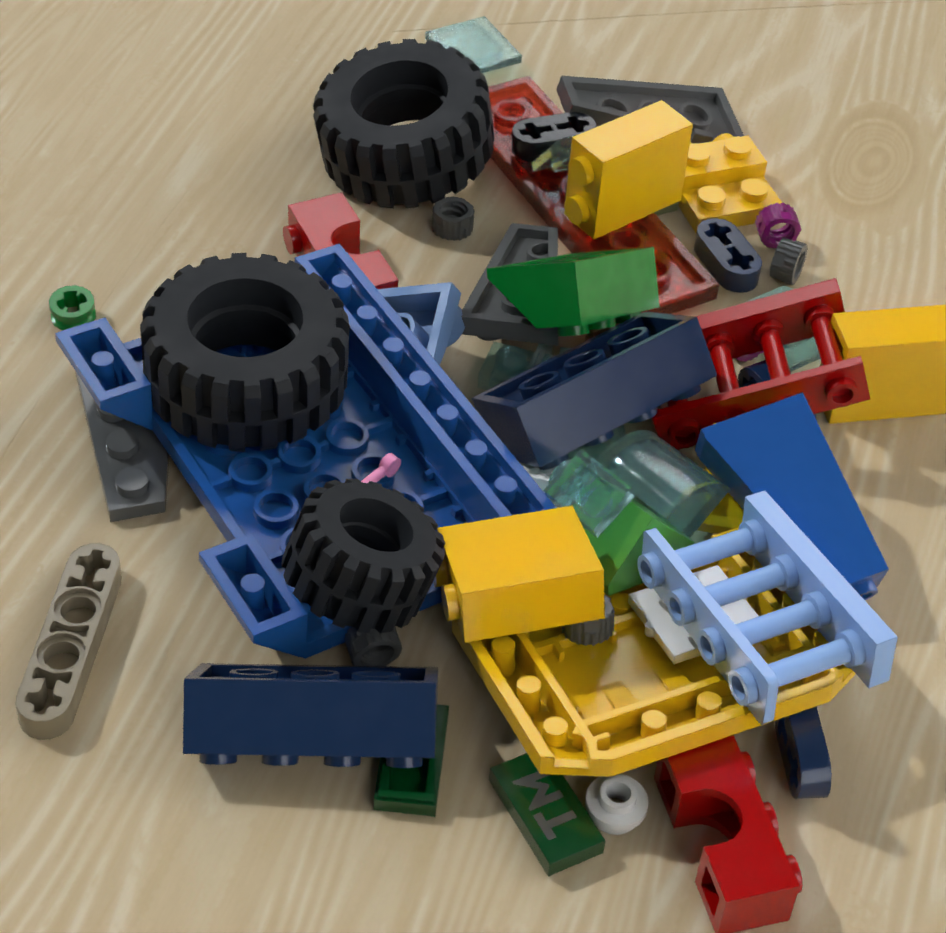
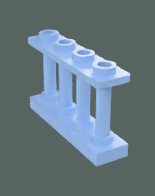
M765 490L745 496L743 519L739 525V530L677 550L670 546L656 528L644 531L642 555L638 557L637 561L638 571L643 583L647 588L656 591L667 605L669 614L675 624L686 629L697 643L704 661L708 665L716 667L729 684L731 693L737 703L741 706H746L761 725L774 720L778 687L843 664L847 668H851L868 688L889 681L897 635ZM743 552L754 555L763 566L762 568L705 587L691 571L692 569ZM774 588L785 591L795 603L794 605L738 624H734L721 608V606ZM808 625L818 629L829 642L767 664L752 646L753 644Z

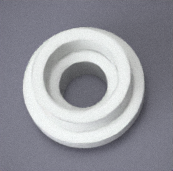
M623 774L612 777L601 776L589 786L585 806L587 813L597 828L608 834L621 835L630 832L644 820L648 809V796L643 786L629 776ZM609 798H618L625 802L616 803L611 801Z

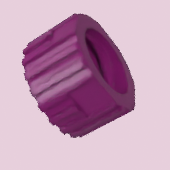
M770 204L764 207L759 212V215L756 216L755 224L760 240L767 248H777L783 238L797 241L801 226L794 208L790 207L789 204ZM786 223L782 228L771 230L776 224Z

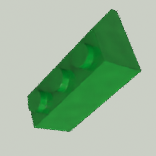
M654 247L569 253L486 268L487 279L536 328L557 327L558 336L588 334L589 330L612 328L616 326V323H623L641 314L642 311L660 307Z

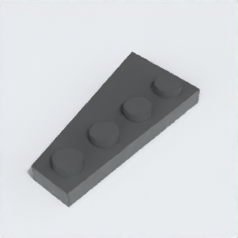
M562 75L556 88L565 113H584L595 120L596 126L603 125L663 100L693 124L690 140L692 143L711 142L717 136L724 133L738 137L744 136L723 88Z

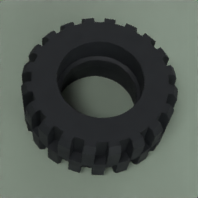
M403 39V43L391 44L390 41L378 43V47L367 50V48L361 49L354 53L353 59L349 61L344 59L338 63L333 70L334 74L328 73L315 96L313 117L325 170L329 177L335 181L336 186L348 195L353 194L354 198L370 205L372 201H375L382 208L394 209L395 205H405L406 209L419 207V203L431 201L434 204L444 199L445 195L450 192L457 194L465 189L468 185V179L474 181L485 168L484 164L491 158L495 137L486 77L480 72V68L468 56L465 57L462 52L451 46L445 49L439 42L427 40L425 44L418 43L416 39ZM419 120L410 124L390 126L399 122Z
M232 253L231 258L220 260L217 256L205 258L197 267H192L189 264L178 270L174 275V280L167 278L154 292V296L146 303L142 313L143 321L140 324L143 373L151 384L153 409L165 422L171 421V427L183 436L189 438L191 435L197 436V441L202 445L216 448L217 444L227 445L230 451L245 452V447L260 446L261 451L276 449L278 442L287 440L289 444L303 439L307 435V429L317 430L330 419V414L335 412L344 398V390L347 388L350 328L348 314L344 311V304L332 288L329 289L326 281L315 272L308 275L306 269L301 264L291 260L287 264L278 262L276 256L261 254L260 258L247 257L246 253ZM236 345H257L276 350L275 352L255 357H235L215 352Z

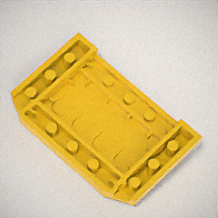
M739 527L711 535V538L739 530ZM743 552L692 569L691 571L694 573L718 565L728 578H732L762 568L763 566L754 555ZM644 583L608 596L614 608V631L607 641L605 640L601 644L597 643L594 646H584L583 644L569 641L568 638H565V634L562 633V626L464 643L457 621L452 620L454 636L540 774L612 777L761 726V724L746 706H741L737 703L731 693L729 684L714 665H708L702 656L673 664L654 637H647L645 635V625L628 603V594L646 589L647 587ZM778 588L747 597V602L758 616L795 604L785 591H780ZM808 625L753 644L752 646L766 663L770 664L829 642L818 629ZM842 664L778 687L773 721L830 702L856 673L851 668H847Z

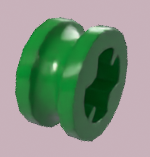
M77 285L64 286L53 292L49 298L51 322L62 331L95 321L96 319L94 296L84 287ZM77 307V311L68 312V308Z

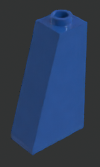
M803 392L701 429L695 448L698 458L743 510L745 496L765 490L864 600L878 593L877 587L889 568Z

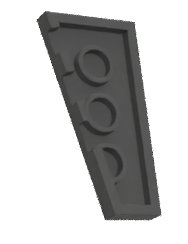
M511 223L486 268L558 256V228ZM485 269L462 309L461 318L465 326L462 335L477 336L486 341L505 339L559 346L557 327L536 328L487 279V269Z
M76 373L110 522L164 513L166 511L169 454L153 430L101 410Z

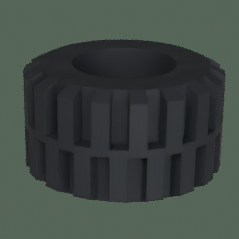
M346 479L345 483L337 480L326 482L324 488L317 486L312 490L309 498H306L282 557V567L285 568L283 577L286 584L295 588L293 595L300 603H307L311 606L310 611L320 618L323 616L333 621V625L345 628V626L354 627L357 632L370 633L371 629H375L380 633L392 632L394 626L403 628L410 623L412 617H416L443 562L445 541L443 535L436 531L438 528L437 523L432 517L423 513L424 508L417 502L409 501L404 497L405 494L395 489L392 491L384 488L382 484L372 481L362 483L358 479Z

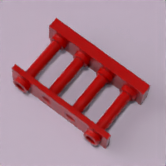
M833 278L695 316L698 318L717 372L715 378L719 393L688 401V398L679 401L669 400L667 401L668 407L658 409V413L652 417L663 452L668 453L695 446L702 428L802 392L813 414L871 400L861 356L843 360L831 323L833 313L845 312L837 279ZM814 337L822 366L791 374L783 345ZM763 351L771 380L740 388L733 359Z

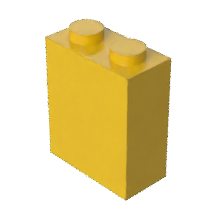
M660 100L572 137L564 215L594 240L681 201L693 124L663 100Z
M946 304L832 314L831 323L843 360L858 356L862 358L871 400L825 411L824 414L829 424L946 413Z
M573 505L437 528V532L443 535L445 541L443 547L445 555L433 583L435 587H441L442 604L446 620L457 621L464 643L605 618L604 569Z

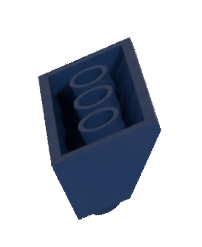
M643 312L472 397V401L483 419L520 463L538 467L540 470H547L565 463L569 459L568 453L583 445L594 446L611 439L614 436L613 429L627 422L638 423L650 419L658 413L657 407L669 400L679 401L696 395L701 391L700 384L717 376V372L697 317Z
M201 663L184 678L183 754H200V763L210 765L236 763L237 755H262V764L271 766L296 765L299 763V756H324V765L333 767L358 766L361 764V757H386V766L421 767L423 766V758H435L438 667Z

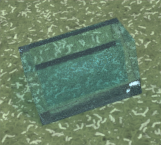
M637 430L620 437L594 462L619 487L689 538L730 490L720 480L656 433L649 430Z

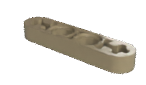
M90 543L80 546L68 558L16 696L19 723L22 731L29 737L45 740L61 736L69 730L74 721L121 586L120 559L117 552L110 546L101 543ZM95 568H101L95 573L92 581L93 589L87 587L86 575H91ZM76 608H87L94 612L92 618L82 623H71L63 619L67 612ZM59 653H71L79 658L73 666L66 669H53L46 664L52 656ZM47 688L53 690L55 706H49L45 714L35 713V711H41L45 707L48 698Z

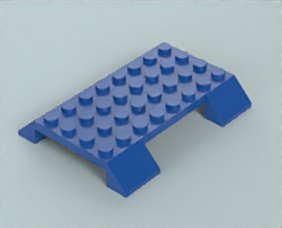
M340 243L295 257V262L301 264L306 269L308 275L315 272L326 281L329 289L332 288L338 294L344 304V311L348 314L350 328L347 388L344 390V398L338 409L330 414L329 420L315 431L310 428L307 429V435L292 444L285 440L278 442L276 449L261 451L260 446L245 447V452L230 451L227 445L217 444L216 448L202 445L197 441V436L195 435L187 438L171 427V421L165 422L153 409L151 384L143 373L141 338L122 343L105 317L55 333L57 344L99 408L153 430L227 542L199 552V561L253 644L305 659L345 643V633L351 628L350 626L341 628L333 625V621L325 616L320 618L310 611L311 606L307 603L299 602L293 595L295 588L286 584L283 577L285 568L282 567V557L306 498H309L311 491L317 486L324 488L326 482L333 480L345 483L346 479L362 481L379 467L380 461L386 454L392 453L401 459V465L393 476L387 477L385 475L377 483L382 484V487L393 491L395 489L405 494L404 497L409 501L417 502L424 508L423 513L435 520L438 528L556 508ZM236 345L215 352L235 357H255L266 355L276 350L257 345ZM432 583L419 611L442 602L441 587H435L434 583Z

